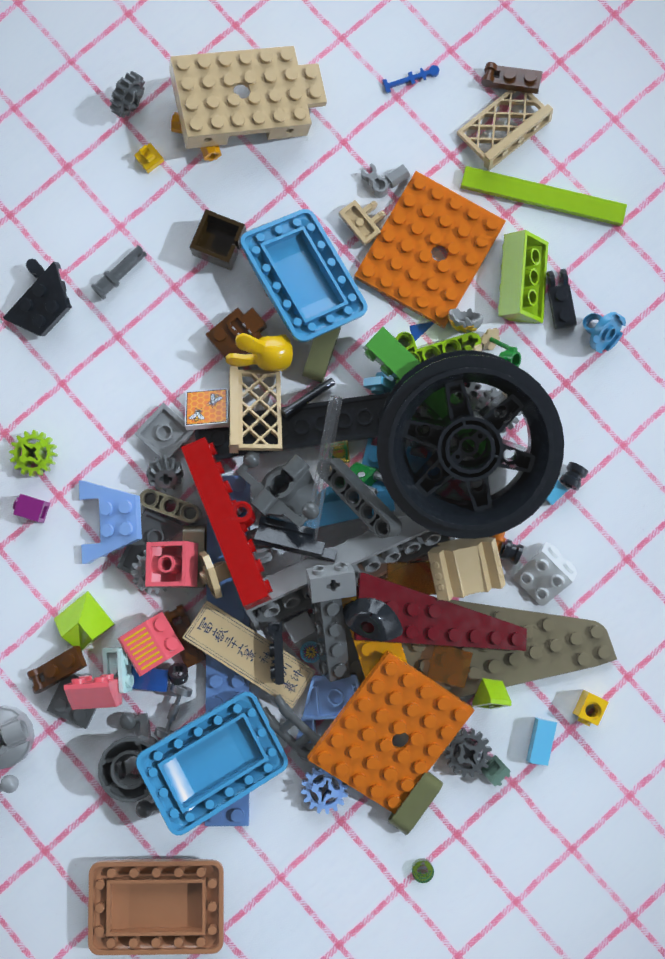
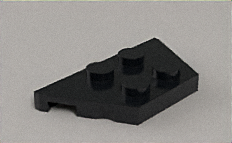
M53 261L5 314L3 318L6 321L38 336H46L71 309L70 300L66 294L65 281H61L59 273L61 265L59 262Z

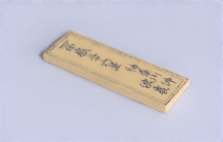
M207 600L182 637L270 695L276 697L280 694L292 709L316 672L283 650L285 683L276 685L275 679L270 678V666H274V657H270L269 644L272 642Z

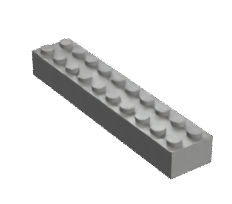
M405 514L399 518L402 523V531L398 536L379 538L371 530H368L364 534L350 538L342 544L330 547L329 549L337 550L335 562L307 557L297 564L289 565L277 573L265 576L264 580L268 579L273 589V592L270 593L272 600L248 610L245 608V611L259 631L268 627V622H279L311 607V599L307 588V568H312L315 565H332L340 561L350 562L355 571L357 587L358 573H366L375 577L382 576L428 555L427 552L437 547V543L455 539L427 530Z

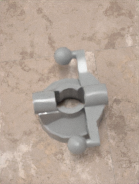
M6 705L0 706V731L6 743L0 748V770L10 768L26 758L32 749L35 737L33 724L27 714L17 707ZM13 775L3 777L0 783V792L13 793L16 791L19 785L17 777Z

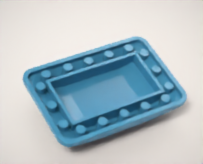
M308 209L299 210L242 235L240 244L252 269L277 313L296 341L308 342L365 315L368 305L312 211Z
M251 692L240 693L143 750L136 758V767L168 829L174 835H183L282 773L288 765L287 755L274 730L270 727L257 697Z

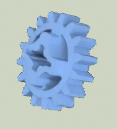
M313 766V773L306 772L305 774L308 780H302V785L306 788L301 789V794H307L304 797V803L310 801L309 809L317 807V813L319 814L322 809H325L326 814H329V808H333L335 812L338 811L337 804L344 805L342 797H348V792L344 791V789L349 788V786L336 777L334 778L338 781L340 787L334 785L332 782L333 775L321 768L318 770ZM324 774V777L319 780L315 779L317 776ZM328 780V790H326L322 797V788ZM310 790H312V792H315V793L317 794L318 800H316V799L312 796ZM332 797L335 798L333 801L326 803V800Z

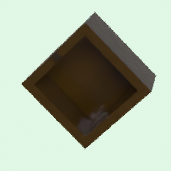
M205 209L189 247L192 255L232 270L238 256L237 249H241V237L247 232L245 224Z

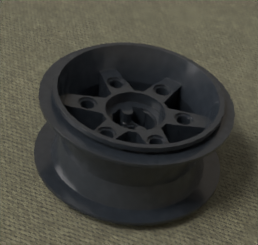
M458 350L433 356L407 372L394 386L386 399L378 426L377 459L379 471L388 493L397 506L409 518L427 530L459 539L491 537L506 532L523 523L544 504L554 489L560 475L564 458V435L558 411L551 397L538 381L526 371L504 358L476 350ZM464 382L487 384L501 390L502 393L480 411H476L471 407ZM444 387L447 416L442 420L414 415L417 408L426 398ZM458 392L462 394V400L454 404L450 401V397L453 393ZM504 405V413L500 416L494 415L496 408ZM520 411L527 426V448L502 439L500 435ZM428 425L430 429L426 434H421L417 431L418 426ZM464 428L472 429L470 433L460 435L457 445L450 448V440L455 433ZM406 438L436 449V452L416 474L413 472L406 455ZM467 439L474 441V446L469 450L462 448V443ZM486 439L485 450L479 457L469 461L463 460L466 456L475 455L479 450V444ZM506 449L515 451L511 458L503 456ZM435 467H438L440 469L438 475L431 476L428 474V472L434 469ZM497 467L518 471L508 485L492 495L490 494L488 476ZM454 477L465 481L470 501L449 499L438 495L434 491ZM482 480L480 487L473 488L470 486L471 481Z

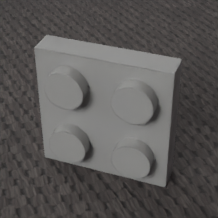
M162 403L134 434L161 459H163L164 454L169 459L179 451L195 431L186 430L185 422L165 403Z

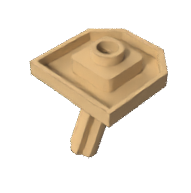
M205 551L199 552L202 563V571L199 572L203 585L207 584L215 599L220 598L222 593L219 582L232 577L226 561L212 564L208 553Z

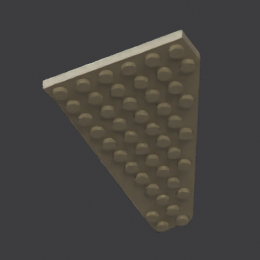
M450 600L448 602L526 628V651L401 643L409 665L458 698L476 694L482 678L503 681L505 687L592 668L617 660L607 629L597 621ZM344 620L350 674H357L361 684L365 676L350 628Z

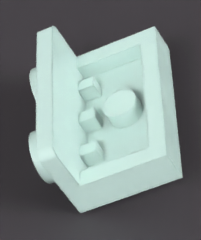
M122 647L103 648V674H114V678L118 677L119 693L132 691L134 685V677L131 673L132 663Z

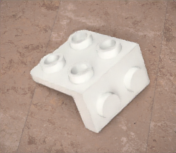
M546 542L531 560L515 572L513 578L539 605L544 606L573 583L577 571L570 561H566L560 555L559 550L555 546Z

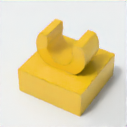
M151 143L144 145L134 155L148 174L164 162L163 157Z

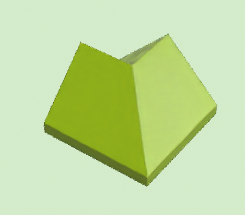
M89 591L54 618L61 637L72 646H80L81 651L115 625Z

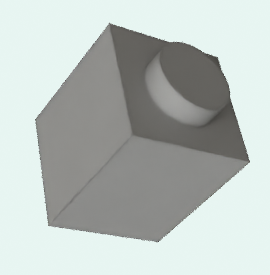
M305 611L284 623L294 643L315 632L314 614H309L308 611Z

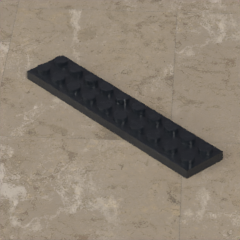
M391 392L309 403L286 418L281 413L282 451L377 438L380 415ZM259 410L254 412L261 416L267 410ZM250 413L243 417V421L248 426L256 421ZM271 413L263 419L270 426L277 422V419ZM258 423L253 428L259 436H262L267 431L261 423ZM229 427L195 430L196 440L205 437L209 443L213 442L217 454L214 455L216 460L243 457L247 452H251L249 450H238V453H229ZM247 433L243 437V444H253L257 439L251 433ZM269 433L264 438L268 444H277V438L272 433ZM253 451V452H255V453H257V454H264V453H272V452H279V451Z

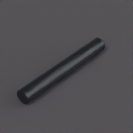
M329 378L281 410L282 415L285 418L333 387L335 381Z

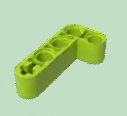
M401 332L396 336L398 341L406 339L409 342V346L405 348L420 362L427 360L425 354L428 352L433 353L435 356L445 353V347L452 346L455 351L461 350V346H464L468 340L470 343L474 342V346L481 344L480 336L474 332L417 349L415 340L409 332ZM466 345L462 350H472L474 346Z

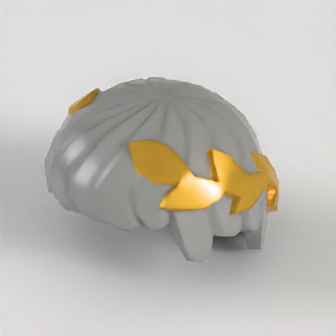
M458 308L450 309L448 320L457 332L465 334L476 331L483 323V316L480 313H473L471 308L467 312H460Z

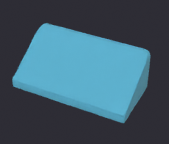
M535 717L526 758L529 763L548 766L557 722Z

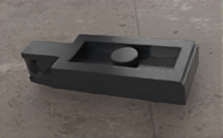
M268 622L267 634L273 638V643L269 644L270 657H274V666H270V678L275 679L276 685L285 683L282 622Z

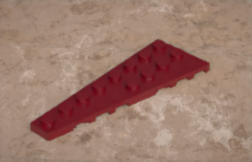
M358 573L357 599L368 597L383 601L395 612L403 628L402 635L390 641L382 642L526 651V628L448 601L438 600L436 597L366 573ZM365 621L361 623V628L364 632H374V626L370 622ZM354 632V640L376 641Z

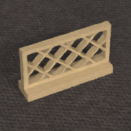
M508 90L457 131V135L484 161V167L490 171L551 122L553 108L549 104L545 106L532 93L521 92L524 95V100H514L512 95L517 91ZM499 105H509V112H496V108ZM511 105H524L523 113L511 112ZM526 105L535 106L539 110L535 113H526ZM484 117H494L493 125H481V120ZM496 118H508V125H495ZM510 118H523V122L519 126L510 125ZM468 130H478L477 137H468L465 133ZM480 130H493L492 138H480ZM495 130L507 131V136L504 138H494ZM479 143H492L491 148L485 153L479 148Z
M230 366L229 453H238V450L282 451L280 371L238 370V367ZM242 376L252 377L256 382L248 387L242 382ZM266 377H276V383L271 388L263 382ZM258 384L266 390L261 397L252 391ZM248 393L256 400L251 406L243 402V398ZM269 394L276 399V403L271 407L263 401ZM259 403L267 410L261 416L252 410ZM248 413L256 419L250 426L243 421V417ZM269 413L277 419V422L272 426L263 420ZM258 423H261L267 429L262 436H259L253 430ZM247 433H251L257 439L253 444H243V437ZM269 433H272L277 438V444H268L264 438Z

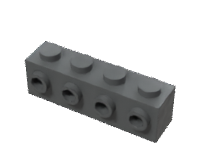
M342 599L317 603L311 602L315 618L314 630L317 634L318 642L316 647L320 657L319 669L321 674L325 675L330 682L350 677Z

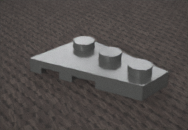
M145 509L141 516L142 539L126 547L117 568L131 574V571L136 570L132 563H138L137 555L144 556L143 550H146L147 542L171 541L184 526Z

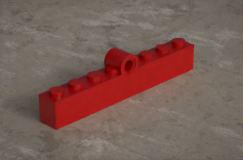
M204 437L182 446V452L243 607L248 610L272 600L270 595L273 592L268 579L264 580L261 573L265 571L260 559L256 560L253 553L257 551L252 539L248 540L245 533L249 531L248 527L252 526L255 522L256 515L254 510L245 501L237 502L236 499H231L229 493H232L233 490L229 481H224L222 474L225 471L221 462H216L214 455L217 454L213 442L209 443ZM242 512H247L244 517H239Z

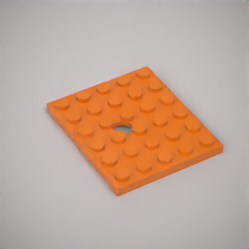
M415 171L382 227L381 233L375 239L355 273L354 278L438 326L445 328L449 321L448 314L450 309L457 308L506 220ZM438 246L445 248L447 258L441 261L434 260L431 253L432 249Z
M386 650L307 755V758L313 764L395 814L399 806L402 805L401 803L409 796L415 784L419 782L424 773L431 769L475 710L447 689L389 650ZM406 733L408 735V742L404 746L396 747L393 745L392 739L396 734Z

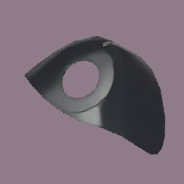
M368 597L359 598L345 605L343 609L346 625L363 637L382 642L390 641L401 636L403 633V628L397 615L383 601ZM365 621L370 622L374 626V632H364L361 628V623Z

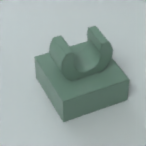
M496 755L486 763L489 766L488 768H481L482 773L495 787L497 785L501 786V781L506 776L510 777L511 771Z

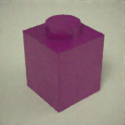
M20 494L14 501L13 514L44 523L50 502Z

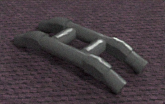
M279 694L273 700L278 706L280 713L287 720L280 725L267 706L263 708V711L274 732L295 750L301 759L308 762L307 755L310 753V750L304 745L311 741L315 746L321 736L305 724ZM294 725L303 733L298 740L287 732Z

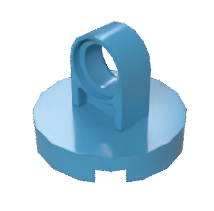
M610 312L604 317L591 313L583 320V327L591 335L590 347L599 353H603L604 349L607 351L611 350L623 335L620 332L622 325L626 326L625 318L617 312ZM592 320H599L594 328L588 327Z

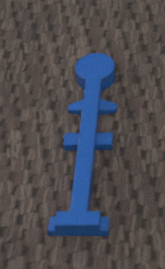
M432 65L427 71L420 68V73L413 75L411 71L408 72V77L390 83L387 82V79H383L385 91L390 93V88L408 82L415 84V80L421 78L426 80L427 76L437 77L440 69L438 66Z

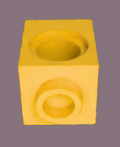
M583 690L573 714L579 717L577 721L589 727L591 723L598 726L609 702ZM593 704V713L587 715L585 712L586 707Z

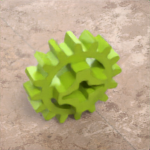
M33 430L32 434L24 431V437L16 436L18 443L12 442L11 445L15 449L9 451V453L14 455L10 462L17 463L14 468L16 470L21 469V474L23 475L29 472L31 477H35L36 473L43 476V470L50 472L49 465H55L56 462L52 459L58 456L57 453L53 452L57 445L50 444L53 439L51 437L46 438L45 433L41 432L39 434L36 430ZM40 440V442L37 441L35 444H32L29 441ZM31 449L36 450L34 453L37 458L32 457L33 453ZM32 463H35V464L38 465L37 467H27L28 465H31Z

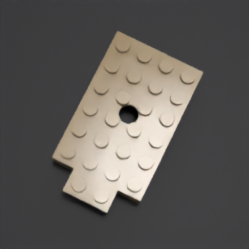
M294 46L170 56L169 73L186 149L227 145L229 136L266 133L267 140L307 136L312 124L308 108L323 107L327 104L319 64L298 65ZM237 85L246 86L250 92L247 98H240L238 94L234 93V87Z

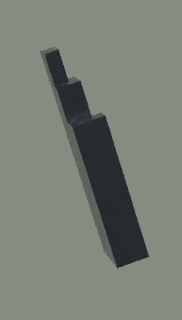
M261 516L254 537L255 544L330 562H335L337 550L325 548V542L314 540L315 528L306 526L299 528L293 523Z

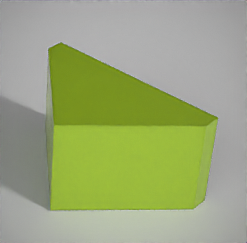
M482 678L472 701V707L496 709L511 706L512 701L503 681Z

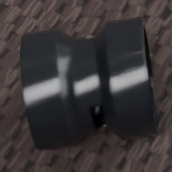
M569 462L566 467L568 472L563 474L559 481L568 488L578 491L581 487V479L587 476L588 470L577 463Z

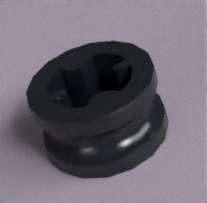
M174 663L169 667V681L172 684L182 685L186 683L189 676L188 668L185 664Z

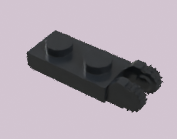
M560 269V286H555L553 271H547V291L554 329L576 326L577 321L566 269Z

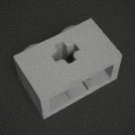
M340 561L332 565H315L312 568L306 569L308 594L312 603L356 596L355 571L350 562Z

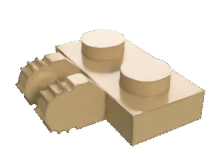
M354 200L339 211V216L365 247L381 233L375 224L381 221L386 213L380 211L370 218L368 214L376 209L377 202L372 201L362 209L358 202Z

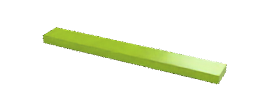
M469 166L465 167L460 187L617 226H622L627 204Z

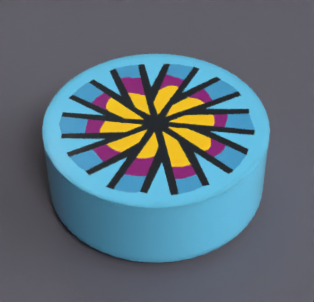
M307 641L302 645L300 655L305 662L314 663L320 659L316 647L317 642Z

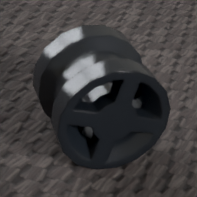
M507 539L501 549L500 559L510 560L511 564L516 565L522 555L524 546L513 544L512 540Z

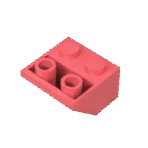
M114 674L100 675V677H94V679H92V675L79 676L78 678L71 679V683L64 685V691L72 710L117 707L122 704V693H119L118 677L114 678Z

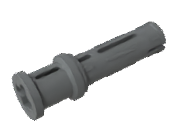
M137 245L110 272H104V276L96 284H92L91 288L104 300L106 294L114 287L117 288L120 284L119 281L146 257L147 253L143 252V249Z

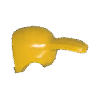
M242 333L235 338L236 346L252 354L230 353L226 355L225 359L227 364L235 367L254 364L263 370L279 372L290 367L293 358V348L286 334L265 336L258 340L251 335Z

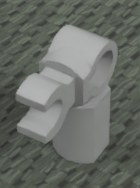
M372 163L370 164L372 173L367 174L363 169L361 170L362 178L365 181H369L374 195L379 198L385 197L390 187L394 188L410 177V173L404 164L385 175V178H382L379 174L377 175L376 167Z

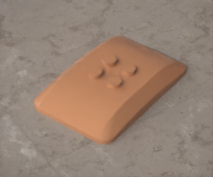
M213 859L98 861L90 868L88 947L93 954H214L223 947L224 869L219 861Z

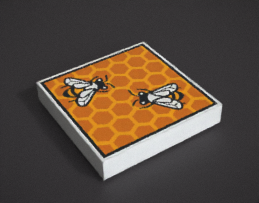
M228 388L186 391V430L229 427Z

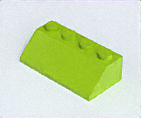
M527 230L504 234L498 316L509 321L540 324L543 323L549 242Z

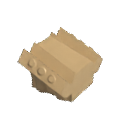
M484 537L450 540L437 543V547L427 552L438 600L450 601L453 597L464 598L474 593L489 592L491 588L502 589L506 584L496 538Z

